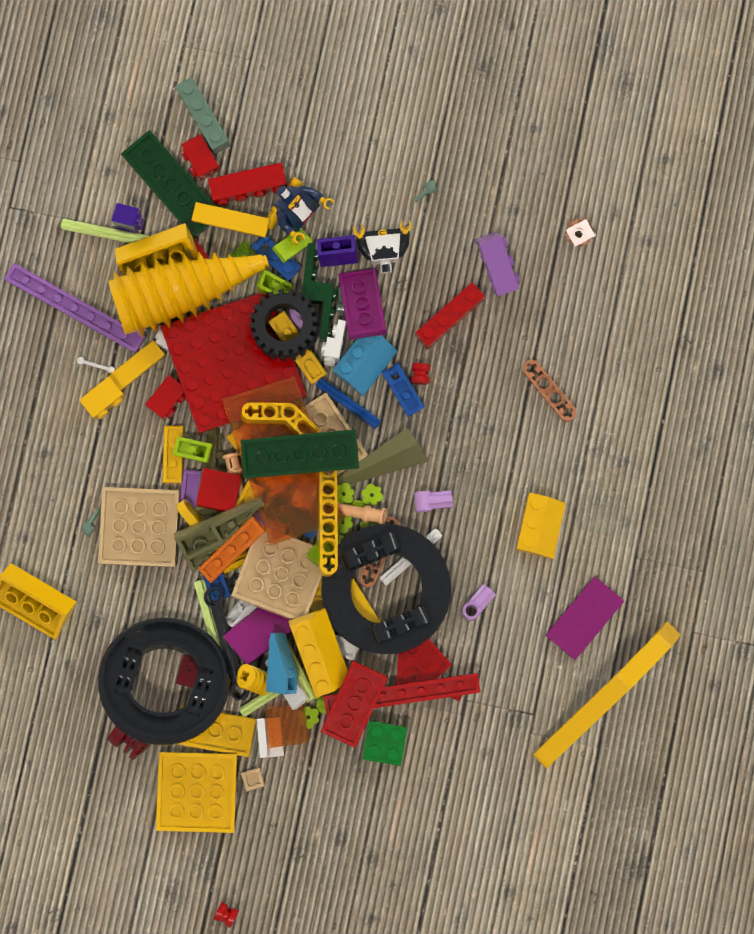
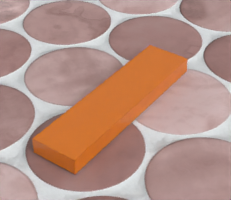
M251 517L198 570L210 583H213L266 532L265 528L255 517Z

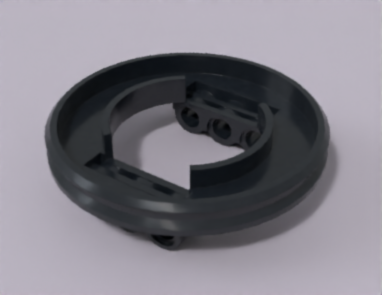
M378 524L354 532L338 545L337 570L331 577H322L321 595L330 623L346 641L367 652L397 654L421 645L438 630L450 605L451 580L443 556L425 536L404 526ZM395 554L406 559L417 570L422 583L421 599L417 608L405 611L395 617L387 618L380 623H374L363 617L356 609L351 595L352 580L356 569ZM333 556L329 557L325 566L328 572H330L331 568H333L329 565L330 558H333Z
M176 618L148 619L125 629L108 646L102 657L98 672L99 696L109 719L129 737L152 745L179 744L205 732L220 716L229 693V668L225 655L218 643L199 626ZM157 649H171L186 655L194 663L198 673L187 706L173 712L158 713L144 708L133 698L130 692L133 690L134 680L137 672H139L141 658L144 654Z

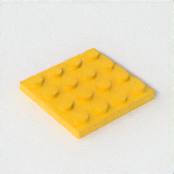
M159 752L156 831L235 833L237 754Z

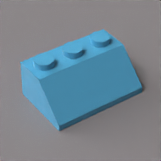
M381 335L356 339L333 369V374L364 397L398 351Z

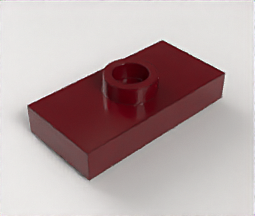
M184 654L176 684L193 688L198 670L194 663Z

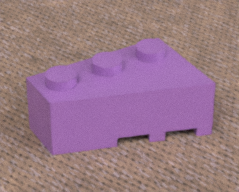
M493 232L474 239L475 244L479 246L482 262L484 261L495 295L499 297L518 290L520 279L517 272H513L512 266L514 261L512 256L507 254L506 248H508L506 238Z

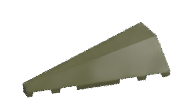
M219 428L208 431L206 443L213 444L208 463L202 464L199 487L203 468L222 472L227 471L225 459L222 458L223 455H227V452L223 450L222 441L224 436L223 434L220 435ZM195 506V512L207 516H216L223 513L222 511Z
M406 428L359 461V469L347 470L338 476L337 485H342L343 483L354 484L355 482L426 463L428 459L410 430Z
M261 497L174 533L175 541L184 554V559L192 572H195L204 561L210 558V555L217 548H220L240 529V526L247 519L249 520L253 517V514L260 507L264 506Z

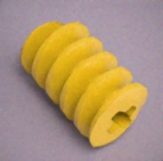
M250 664L241 665L237 675L238 686L262 696L269 693L266 692L267 671Z

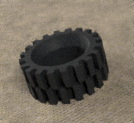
M282 289L278 290L279 294L274 295L272 291L268 293L269 297L267 299L264 296L260 299L261 304H256L254 306L255 312L251 313L252 323H250V329L258 348H261L266 356L269 354L274 360L280 358L281 361H286V358H290L293 361L296 360L295 356L298 355L302 358L306 355L305 351L307 349L311 351L313 348L312 343H316L318 339L319 321L316 311L312 307L311 302L308 299L305 300L304 296L300 293L296 295L293 290L285 293ZM281 308L293 309L303 319V325L299 334L287 341H279L272 338L266 330L269 316Z

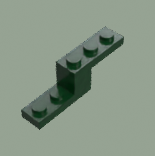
M308 243L302 295L311 304L323 305L319 341L326 342L327 337H332L333 327L329 325L330 319L334 320L335 308H332V301H336L337 290L334 289V284L312 281V279L316 280L317 268H314V261H318L316 244Z

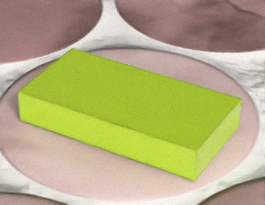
M302 228L296 233H302L305 236V240H301L299 236H296V240L299 242L298 245L292 243V236L289 235L273 246L272 250L283 263H286L306 249L308 243H313Z

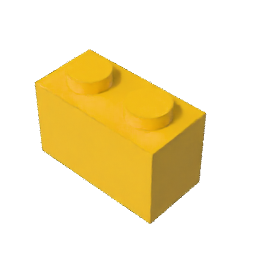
M108 376L79 401L95 420L98 418L101 420L109 413L108 410L113 406L114 408L118 407L124 401L123 398L125 396Z

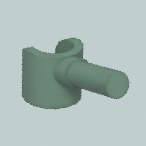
M433 180L424 184L426 190L414 198L415 202H418L425 195L436 191L437 187Z
M338 287L337 312L345 314L341 289Z
M98 509L82 526V530L87 536L95 530L92 524L100 513Z

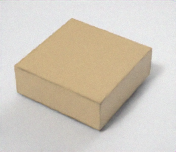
M260 767L241 773L246 792L265 786Z

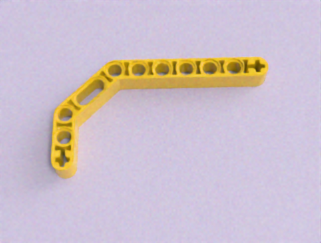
M247 403L241 411L242 420L249 424H285L295 435L303 433L298 429L297 425L304 423L314 433L322 432L291 403ZM248 409L253 413L252 417H249ZM270 409L275 415L267 417L264 411ZM289 409L294 413V416L288 418L283 412ZM332 471L331 475L318 472L319 572L324 577L334 575L338 567L337 471ZM330 486L333 490V493L329 495L325 494L323 492V487ZM330 505L333 512L330 514L325 513L323 506ZM330 524L333 527V532L326 533L323 530V525ZM325 543L331 544L333 551H324L323 545ZM333 556V558H330L329 565L333 568H331L330 572H328L327 568H324L323 566L326 565L327 558Z
M668 621L664 623L627 664L539 747L533 756L547 769L674 645L681 634Z

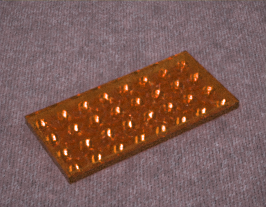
M295 377L222 399L241 459V440L295 435L285 424H252L244 422L241 418V411L245 404L291 403L309 419ZM248 409L247 413L249 417H252L253 413ZM270 409L264 411L267 417L275 415ZM289 409L283 412L288 418L294 416V413ZM304 423L297 425L303 434L314 433ZM318 472L248 479L254 498L261 497L264 502V506L258 510L270 545L318 530ZM330 486L323 487V492L325 494L329 495L333 493V490ZM337 500V523L339 524L344 522V518ZM330 505L323 506L325 513L330 514L333 512ZM325 524L323 525V528L330 527L331 525Z

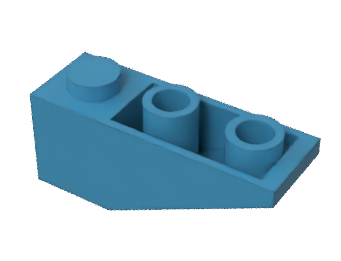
M270 633L266 692L297 694L298 673L285 633Z

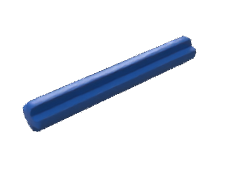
M320 378L317 381V388L327 393L328 396L372 428L376 429L380 425V419L325 379Z

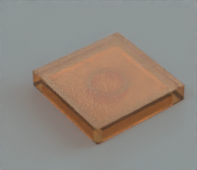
M304 704L297 710H292L290 706L265 709L270 748L309 743Z

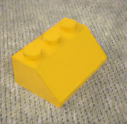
M529 492L516 551L554 559L566 503Z

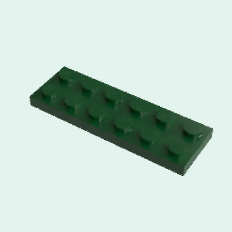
M150 130L121 153V156L181 224L186 223L194 239L210 227L209 225L192 222L195 204L198 202L211 206L216 205Z
M355 429L241 440L243 479L359 469L357 431Z

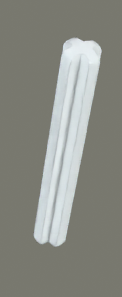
M435 528L425 537L435 544L442 537V534ZM400 558L380 576V580L385 585H388L409 567L411 563L404 558Z

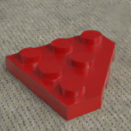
M428 639L411 650L398 653L396 685L437 679L452 664L432 641Z

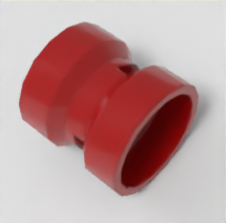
M413 363L412 371L414 373L411 377V383L417 385L430 384V377L427 373L430 372L431 365L427 363Z
M221 902L213 920L217 922L222 921L225 923V926L231 928L239 910L236 908L231 909L226 903Z

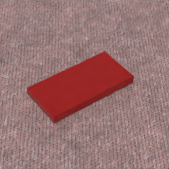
M352 661L320 732L356 748L388 676Z

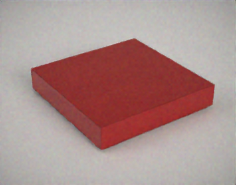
M203 468L196 506L222 512L235 508L241 475Z

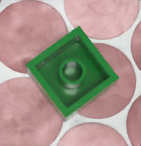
M369 721L362 760L401 766L408 727Z

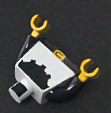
M401 220L400 228L365 232L361 224V231L356 232L353 226L352 230L356 235L358 250L366 260L371 261L372 265L380 264L381 274L392 273L391 263L399 262V258L404 256L409 246L410 220L408 227H404L402 225L403 220Z

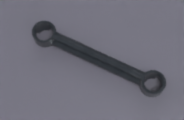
M212 587L205 592L204 601L211 608L223 653L228 664L232 681L231 695L234 699L241 701L249 696L250 691L246 690L245 695L242 697H237L234 694V689L238 686L237 675L240 667L236 653L223 639V635L229 631L221 604L223 593L220 589ZM212 590L220 593L219 600L215 604H211L207 600L208 594Z

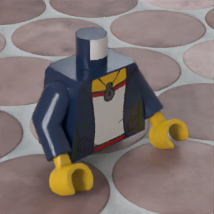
M291 185L287 189L286 186H281L276 192L280 198L274 205L277 210V224L288 236H292V243L298 245L299 242L296 240V236H299L301 240H305V236L302 233L296 232L319 208V202L322 203L324 209H330L326 206V201L329 200L333 204L335 202L331 198L325 199L323 194L312 187L300 185L296 188Z

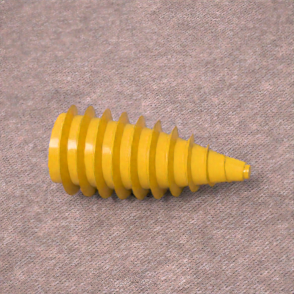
M198 251L197 260H189L184 253L182 262H175L169 255L168 265H161L155 258L154 268L147 269L141 262L140 271L133 272L127 265L126 275L119 276L114 271L113 279L108 280L125 335L137 331L144 338V329L151 327L157 334L158 324L162 322L170 328L171 319L178 317L184 323V314L189 311L197 318V308L202 305L210 311V301L217 298L223 302L224 293L228 290L234 293L235 286L242 282L246 283L248 278L265 270L269 264L266 255L262 256L261 254L243 255V257H231L228 254L227 258H218L215 252H213L212 259H204Z

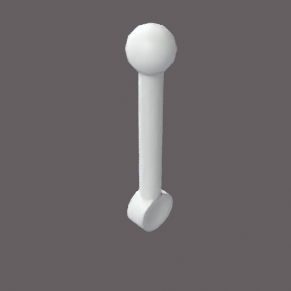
M78 357L77 363L80 365L87 364L107 370L110 374L115 371L113 366L106 367L86 361L83 357Z

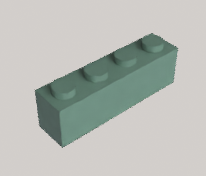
M190 77L176 85L180 98L213 155L230 147L228 138L193 78Z

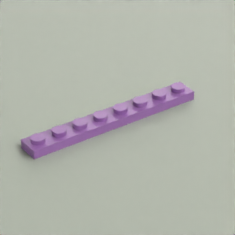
M13 263L4 278L5 281L135 354L146 338L145 336L142 338L138 332L125 335L122 324L119 321Z

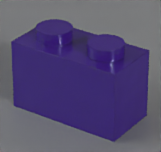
M116 203L112 217L115 229L138 233L139 230H142L144 219H142L139 208Z
M355 235L317 239V252L321 267L358 263Z

